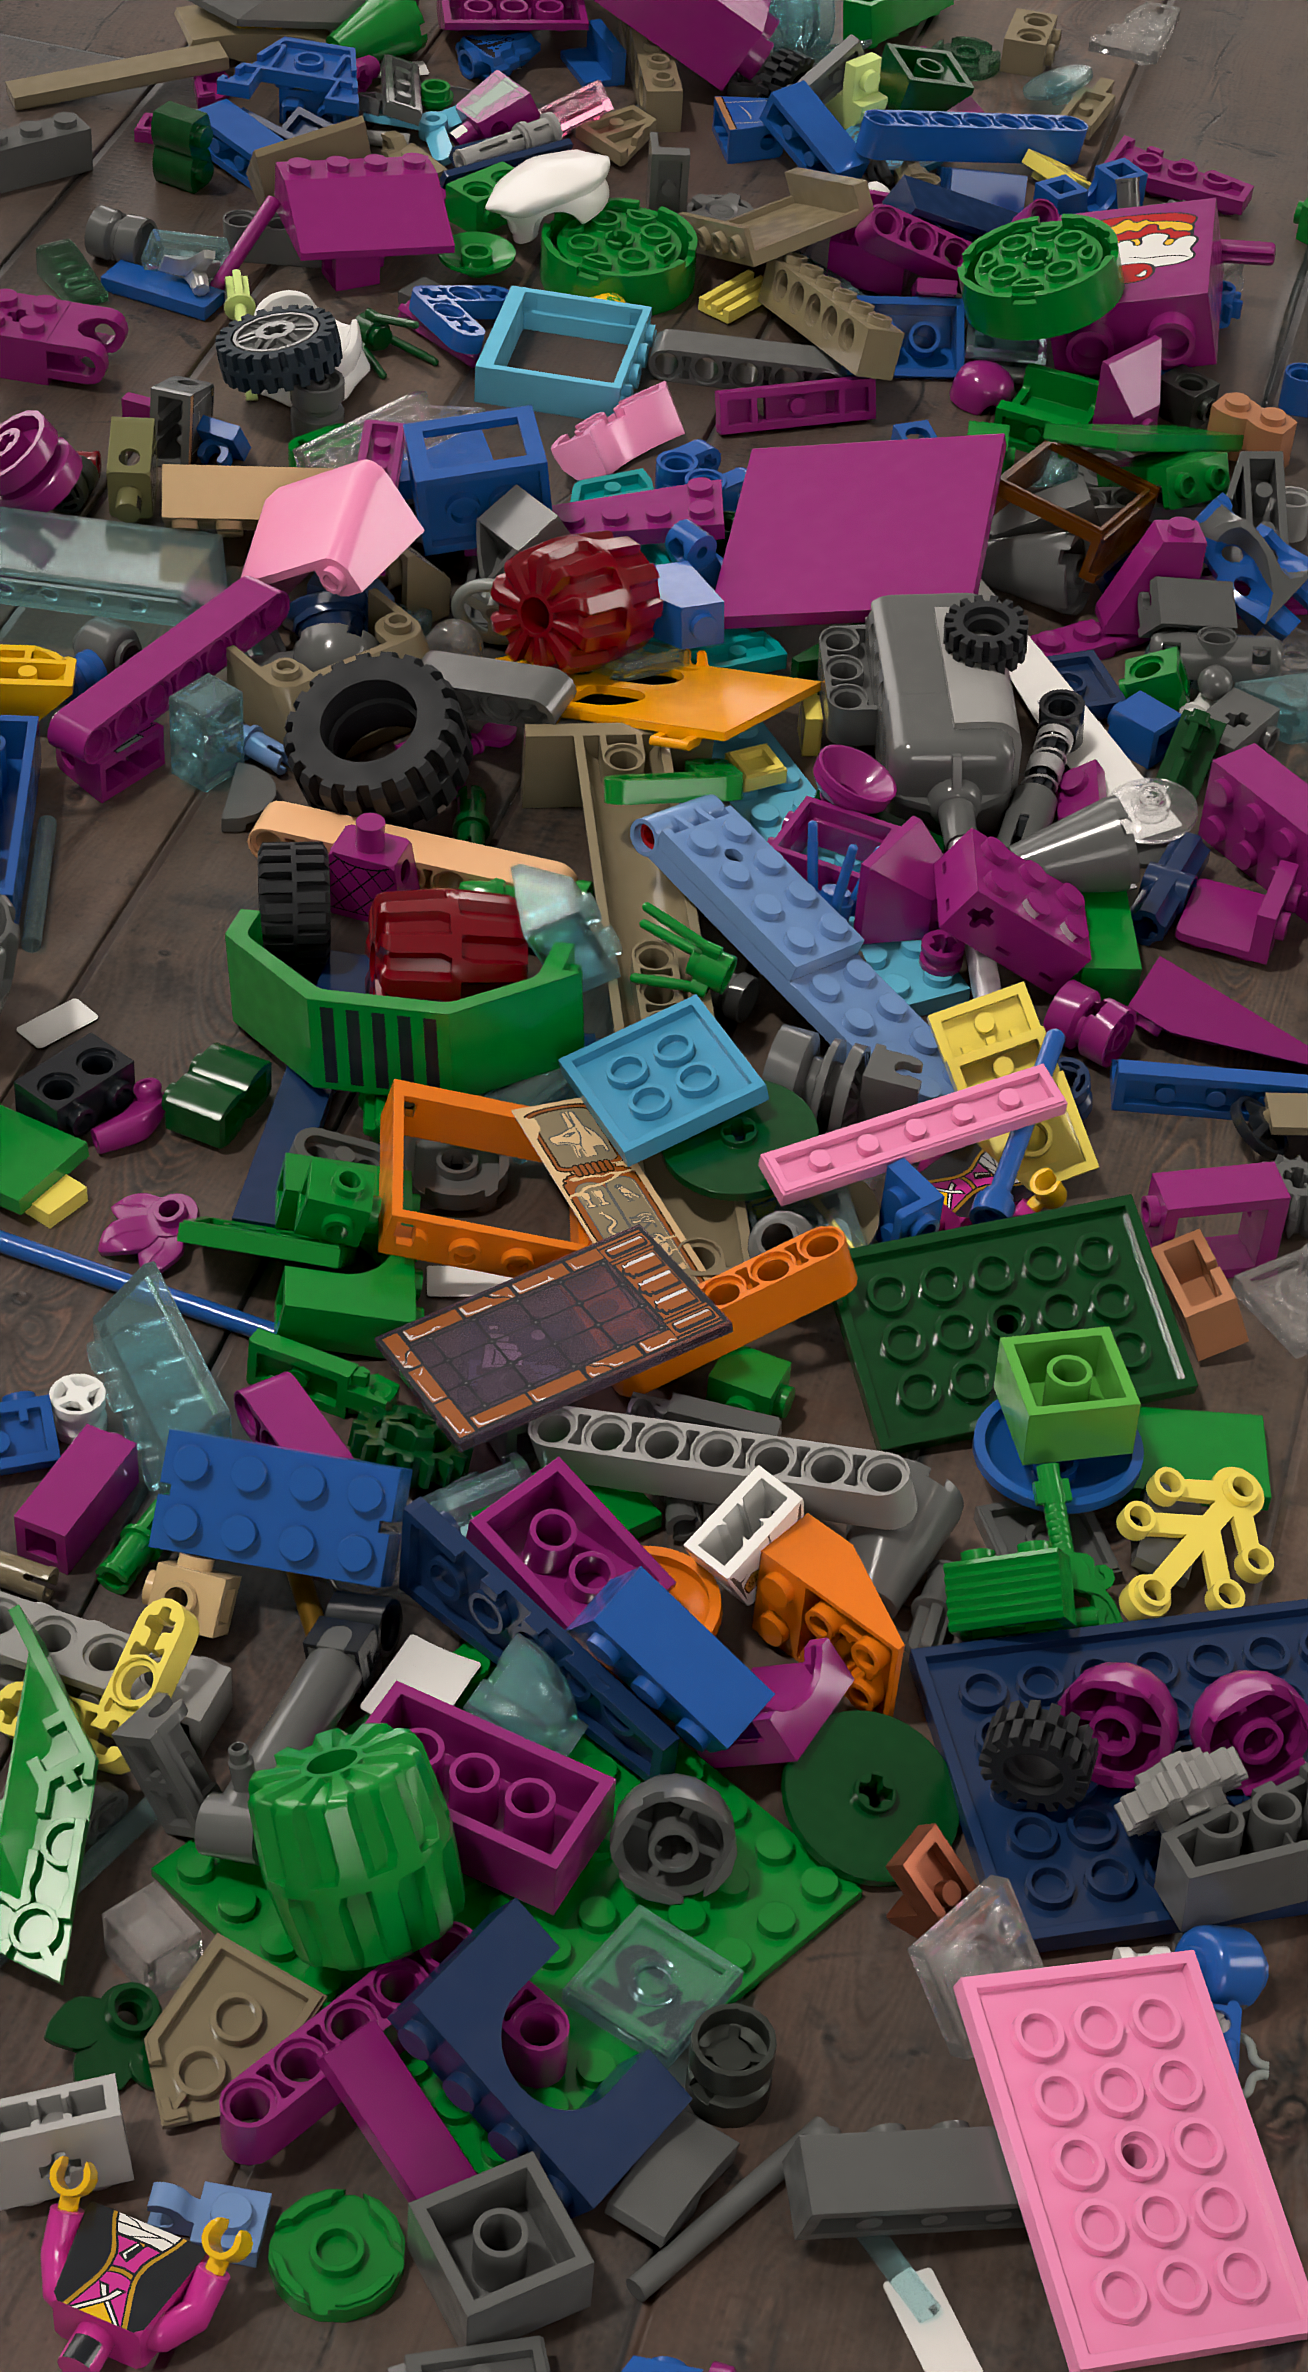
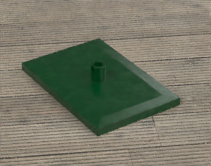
M1132 1194L850 1248V1254L858 1277L857 1285L850 1293L832 1302L877 1451L900 1454L973 1439L975 1427L981 1414L998 1399L994 1389L999 1341L1003 1337L1109 1326L1141 1404L1194 1394L1198 1388L1196 1376Z

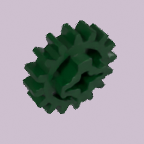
M393 1405L392 1411H386L379 1406H373L372 1413L360 1411L357 1420L353 1419L347 1446H350V1453L353 1458L360 1459L361 1461L413 1469L410 1488L428 1489L430 1482H434L443 1488L449 1487L450 1480L462 1482L464 1473H468L474 1447L470 1446L472 1440L470 1436L462 1440H456L437 1415H427L423 1413L422 1409L411 1405Z

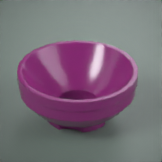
M829 745L825 746L817 756L813 767V774L822 801L864 815H871L882 812L894 799L897 787L893 777L883 765L868 754L849 746Z

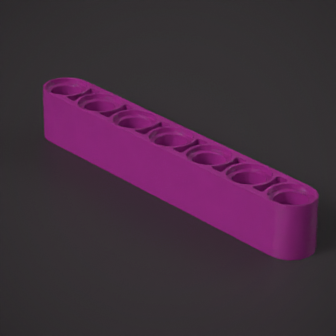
M251 576L240 578L60 709L54 715L48 727L47 739L49 744L87 764L98 763L227 666V647L235 645L245 653L275 631L288 615L290 609L289 595Z

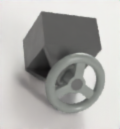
M517 484L477 518V558L481 579H475L460 586L454 593L451 601L452 614L457 624L470 636L494 645H508L509 643L505 635L493 631L490 619L491 614L498 610V604L490 595L492 584L496 576L505 573L504 564L506 561L530 547L555 537L570 534L557 514ZM465 604L481 612L482 617L488 621V629L478 625L467 615Z

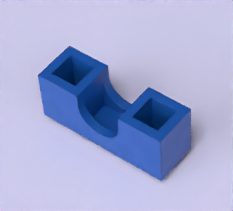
M1121 158L1096 165L1093 181L1088 189L1066 174L1036 182L1033 201L1041 198L1049 200L1057 208L1059 217L1062 214L1118 209L1115 179L1140 177V206H1143L1148 174L1128 159Z

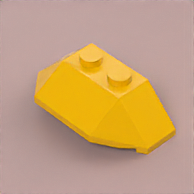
M0 644V715L39 716L40 721L73 694L77 659L69 656L62 657L54 651L35 645Z

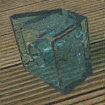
M523 864L511 867L523 936L542 965L554 942L575 944V964H580L583 968V992L621 977L617 961V955L623 953L620 940L611 925L604 928L600 922L602 921L601 912L593 895L590 892L583 895L572 877Z

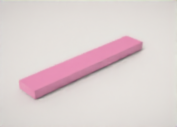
M1040 1064L760 1154L758 1166L782 1207L886 1173L888 1165L902 1158L913 1164L1063 1115L1068 1103L1045 1065Z

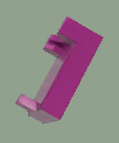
M829 1638L810 1640L804 1648L805 1662L752 1668L751 1671L775 1695L728 1749L710 1753L706 1749L703 1752L696 1750L699 1756L713 1768L798 1761L855 1680Z

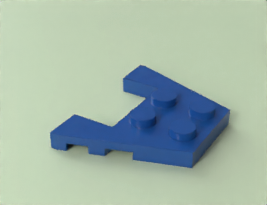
M284 36L257 53V61L254 63L243 62L235 67V75L228 78L227 75L223 74L217 79V94L250 99L259 84L265 82L275 84L277 88L283 90L301 88L310 90L315 95H326L325 112L352 117L359 116L355 48Z

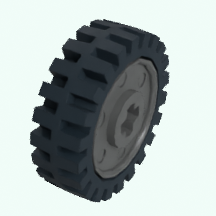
M289 305L287 309H282V306H275L269 312L265 309L258 310L255 316L246 314L241 316V321L234 320L228 324L229 327H223L220 330V335H217L215 339L218 362L225 384H228L232 389L238 388L239 392L244 393L251 390L252 394H261L264 390H267L268 394H274L281 388H284L285 392L294 390L295 385H299L302 388L311 385L310 380L318 382L324 379V374H332L335 371V367H339L341 359H343L341 340L335 317L329 311L325 312V309L320 307L314 309L311 305H304L301 309H299L298 305Z

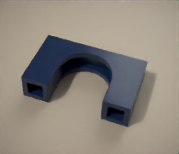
M514 1898L489 1914L387 2019L397 2029L399 2041L406 2051L413 2057L425 2061L443 2082V2090L449 2100L461 2110L469 2112L488 2133V2141L491 2147L501 2158L510 2161L532 2151L534 2152L570 2219L593 2210L693 2098L650 2049L621 2062L576 2110H561L546 2106L533 2099L519 2086L512 2076L503 2054L501 2032L504 2015L516 1993L560 1947L520 1901Z

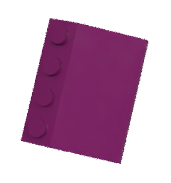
M437 0L439 28L444 30H589L584 0Z
M413 152L406 153L402 157H385L379 154H370L365 156V158L356 159L330 156L326 160H308L295 157L286 162H276L274 197L281 203L277 213L301 261L455 252V244L438 174L428 155L424 156Z

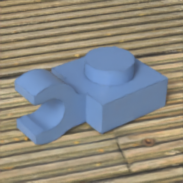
M205 2181L201 2199H198L178 2185L167 2182H154L147 2205V2211H150L147 2224L173 2235L189 2236L190 2242L202 2246V2233L205 2226L217 2217L229 2219L228 2228L221 2238L223 2251L226 2252L233 2246L235 2237L240 2230L248 2231L253 2241L251 2253L246 2259L233 2264L256 2268L271 2209L272 2193Z

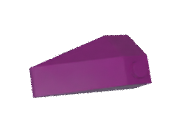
M1159 956L1128 1005L1129 1008L1137 1013L1136 1025L1155 1037H1158L1163 1030L1174 1037L1308 1068V1045L1162 956Z

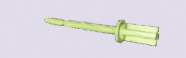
M238 269L232 270V276H225L224 279L227 296L224 310L229 319L241 321V316L246 314L254 315L256 304L250 295L248 276H241V272ZM251 390L245 393L246 401H258V394H252Z

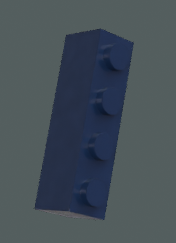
M907 175L902 176L882 201L883 205L893 206L972 243L991 230L1010 223L1013 217L1018 214L1009 209Z

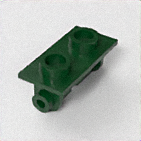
M1194 708L1193 712L1186 709L1183 710L1152 786V789L1160 799L1193 810L1226 729V723L1210 718L1211 715L1200 709Z

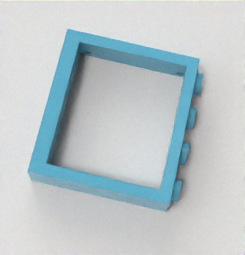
M512 285L475 366L474 402L510 408L532 405L533 411L580 419H587L599 412H605L607 417L614 413L613 408L619 405L618 402L632 396L633 388L638 389L641 369L647 366L649 347L652 348L655 336L657 335L655 325H651L652 307ZM523 329L628 345L614 383L507 367Z

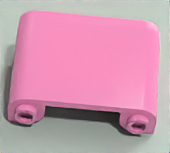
M360 460L275 490L264 502L241 578L251 576L289 594L310 572L315 571L322 586L328 592L339 596L355 595L362 593L425 530L385 470L373 461Z

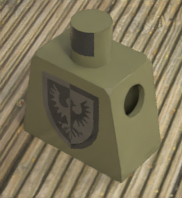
M111 417L106 472L109 514L117 517L122 522L133 523L139 518L149 519L154 514L159 481L155 418ZM127 451L136 452L140 456L137 464L127 465Z

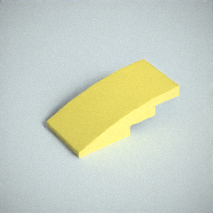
M1024 981L927 1016L928 1024L955 1092L1034 1067L1046 1034L1044 1026L1040 1025ZM1058 1063L1052 1078L1068 1104L1065 1114L1036 1123L1016 1177L1031 1192V1177L1042 1168H1050L1057 1178L1056 1182H1062L1099 1168L1064 1071H1060ZM1010 1132L977 1142V1144L999 1163Z

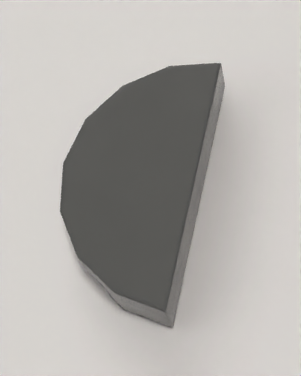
M237 762L221 818L222 832L245 831L246 824L256 822L269 803L276 801V783L267 772L254 765Z

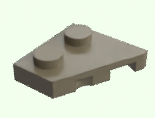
M630 105L577 123L576 138L590 146L592 150L608 156L617 165L623 166L650 139V132H656L657 119L637 106Z

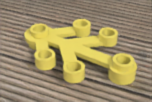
M1162 1467L1158 1469L1146 1484L1147 1494L1155 1504L1169 1507L1175 1504L1176 1501L1209 1504L1210 1507L1203 1515L1155 1513L1148 1504L1142 1501H1132L1119 1513L1116 1519L1117 1528L1129 1540L1140 1541L1146 1536L1183 1538L1153 1574H1142L1134 1577L1122 1590L1119 1596V1606L1123 1615L1129 1621L1163 1617L1171 1606L1170 1589L1200 1554L1208 1589L1205 1594V1604L1208 1610L1215 1611L1242 1607L1245 1603V1593L1236 1581L1230 1579L1221 1530L1227 1522H1230L1238 1555L1234 1560V1568L1237 1575L1248 1583L1256 1584L1261 1582L1274 1568V1558L1271 1552L1259 1544L1254 1516L1260 1512L1264 1504V1493L1261 1485L1253 1475L1237 1467H1226L1219 1470L1212 1480L1184 1479L1173 1468ZM1160 1482L1166 1483L1172 1492L1166 1491ZM1130 1515L1138 1518L1142 1526L1136 1525L1131 1520ZM1248 1558L1255 1560L1260 1569L1253 1567ZM1219 1593L1225 1594L1231 1604L1224 1602Z

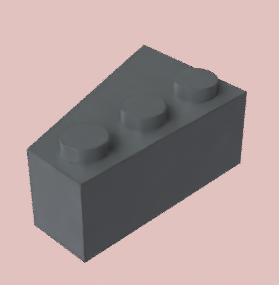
M1240 451L1226 494L1232 503V512L1242 519H1247L1255 528L1263 524L1273 529L1289 545L1283 451ZM1227 546L1222 550V556L1227 561L1240 562L1243 558L1242 550L1238 547ZM1204 564L1201 576H1213L1207 565Z

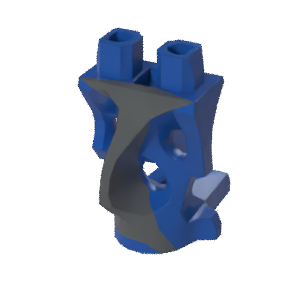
M1222 492L1195 518V520H1198L1207 541L1203 563L1207 565L1217 581L1233 582L1236 612L1252 634L1256 635L1264 628L1283 642L1301 622L1284 604L1293 597L1308 611V557L1286 544L1273 529L1263 524L1255 528L1247 519L1236 516L1232 512L1233 506L1229 497ZM1227 546L1238 547L1242 550V560L1240 562L1225 560L1222 556L1223 548ZM1234 582L1247 584L1250 588L1249 595L1243 596L1236 591Z

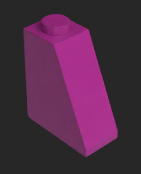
M1173 517L1170 520L1153 521L1096 603L1095 613L1103 634H1138V629L1140 628L1138 595L1139 592H1149L1151 605L1150 580L1156 576L1200 579L1207 541L1198 520H1191L1186 517Z

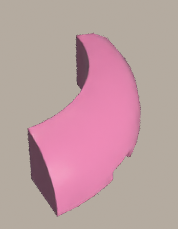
M666 381L619 401V405L613 408L614 413L608 417L605 412H599L575 426V436L571 439L568 434L560 436L553 443L551 451L562 470L579 481L610 475L646 451L685 434Z

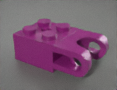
M0 289V378L41 385H49L52 379L96 384L102 380L108 370L109 360L107 353H114L119 350L128 336L129 329L126 319L121 312L108 307L60 300L51 295L34 296L17 293L12 289ZM100 324H107L114 330L115 335L99 333L95 329ZM85 356L90 358L94 362L95 368L86 366L81 359Z

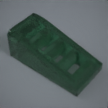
M69 238L39 245L36 248L37 274L62 300L89 305L108 301V292L81 251Z

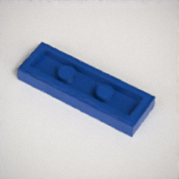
M124 260L118 261L100 277L101 289L203 321L225 303L224 290L209 286L210 291L205 296L199 297L193 293L190 285L184 278Z

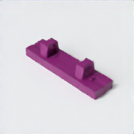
M853 376L715 391L716 432L720 435L876 419V379ZM757 398H763L764 416L758 412Z

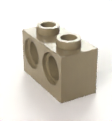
M1016 8L1004 37L1000 72L1042 78L1046 66H1052L1055 51L1059 49L1062 29L1056 28L1058 15Z

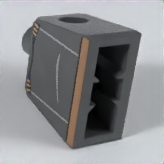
M172 376L151 388L150 418H155L158 466H162V464L194 465L198 460L197 451L203 441L196 428L203 415L213 418L214 385L211 382L182 376Z

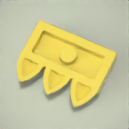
M1028 149L1022 160V163L1034 170L1031 177L1037 181L1066 174L1086 189L1091 185L1087 178L1070 170L1071 168L1034 150Z

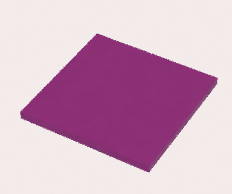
M1005 433L752 449L715 592L724 601V629L864 623L865 617H868L872 601L882 596L940 593H973L978 595L1007 447Z

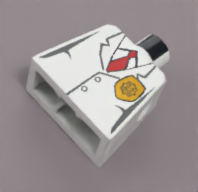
M758 1465L683 1545L684 1549L697 1564L713 1575L719 1585L742 1603L749 1606L755 1602L761 1550L804 1516L803 1498Z

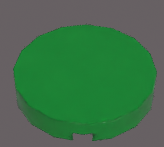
M325 2189L303 2196L282 2213L275 2225V2233L269 2244L268 2271L276 2293L294 2312L318 2322L347 2323L373 2314L392 2298L404 2274L405 2237L397 2217L379 2199L364 2193L363 2198L356 2195H346V2189Z

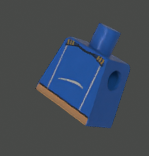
M714 97L712 132L727 164L777 158L783 154V147L759 119L768 98Z

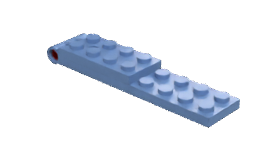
M713 794L704 795L639 818L632 823L630 837L636 851L642 856L648 857L830 1045L835 1038L846 1040V1059L855 1043L870 1046L871 1053H873L876 1044L885 1045L887 1050L916 1057L923 1063L921 1073H912L905 1069L896 1071L901 1075H910L922 1081L918 1104L955 1092L930 1026L858 955L864 942L861 935L731 805L725 807L722 801Z

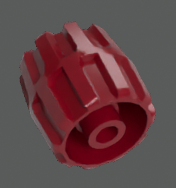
M609 530L559 536L530 547L508 559L504 564L505 573L496 576L493 581L490 595L498 604V610L493 612L490 618L493 631L506 636L509 643L505 654L512 662L526 661L532 665L556 668L566 674L600 669L644 647L654 636L655 633L652 628L656 619L662 616L664 600L660 599L658 586L660 575L655 563H650L640 550L641 545L628 536L614 538L613 532Z
M454 888L384 891L375 895L368 915L369 934L365 943V954L369 958V970L365 976V990L369 991V994L451 1002L528 979L527 926L520 900L506 894Z

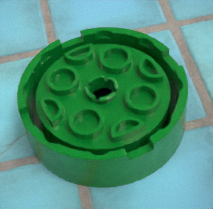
M609 198L604 209L585 224H581L577 218L569 213L554 212V220L550 223H544L541 232V284L546 291L584 297L615 293L623 297L626 303L652 307L651 316L661 314L678 307L692 294L695 284L697 234L692 225L676 212L663 206L658 209V212L640 207V200Z
M1062 214V221L1040 223V217L1033 216L1010 222L984 234L963 252V263L961 267H957L965 315L969 324L977 331L990 337L1025 341L1060 336L1099 320L1116 306L1123 295L1125 287L1118 238L1114 230L1096 218L1078 214Z

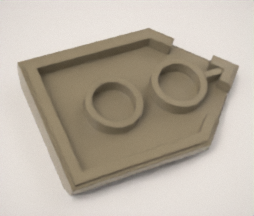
M217 1933L144 2038L162 2130L219 2117V2099L222 2090L228 2083L319 2013L328 2000L327 1996Z

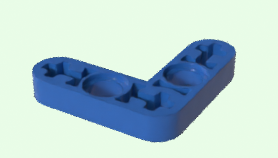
M491 285L415 286L412 290L409 310L450 349L459 353L474 355L481 352L486 332L475 319H497L509 290Z

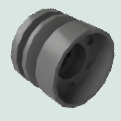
M783 1024L771 1046L762 1080L781 1085L801 1097L810 1107L816 1118L819 1135L825 1134L827 1128L829 1133L857 1123L862 1076L872 1055L871 1047L855 1043L846 1059V1040L835 1038L826 1051L824 1058L820 1057L819 1033Z

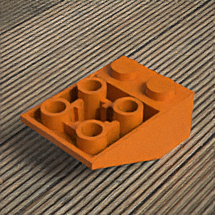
M807 1513L761 1550L752 1628L759 1633L765 1642L779 1647L799 1663L805 1662L804 1648L810 1640L829 1638L855 1679L844 1696L858 1710L872 1711L893 1717L905 1644L853 1544Z

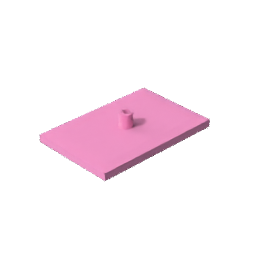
M1188 1950L961 1977L953 1986L1069 2372H1113L1307 2340L1308 2281L1195 1951Z

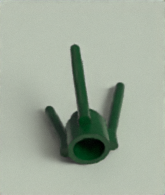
M367 308L365 312H362L355 318L358 320L361 331L362 349L370 367L380 379H386L387 374L370 350H384L390 344L433 366L439 364V360L434 356L394 336L389 326L394 325L418 329L419 322L378 313L371 308Z

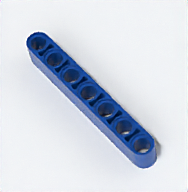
M871 109L864 113L855 150L861 156L873 160L1024 164L1022 160L1028 149H1031L1065 165H1072L1078 161L1088 125L1079 118L1067 115Z

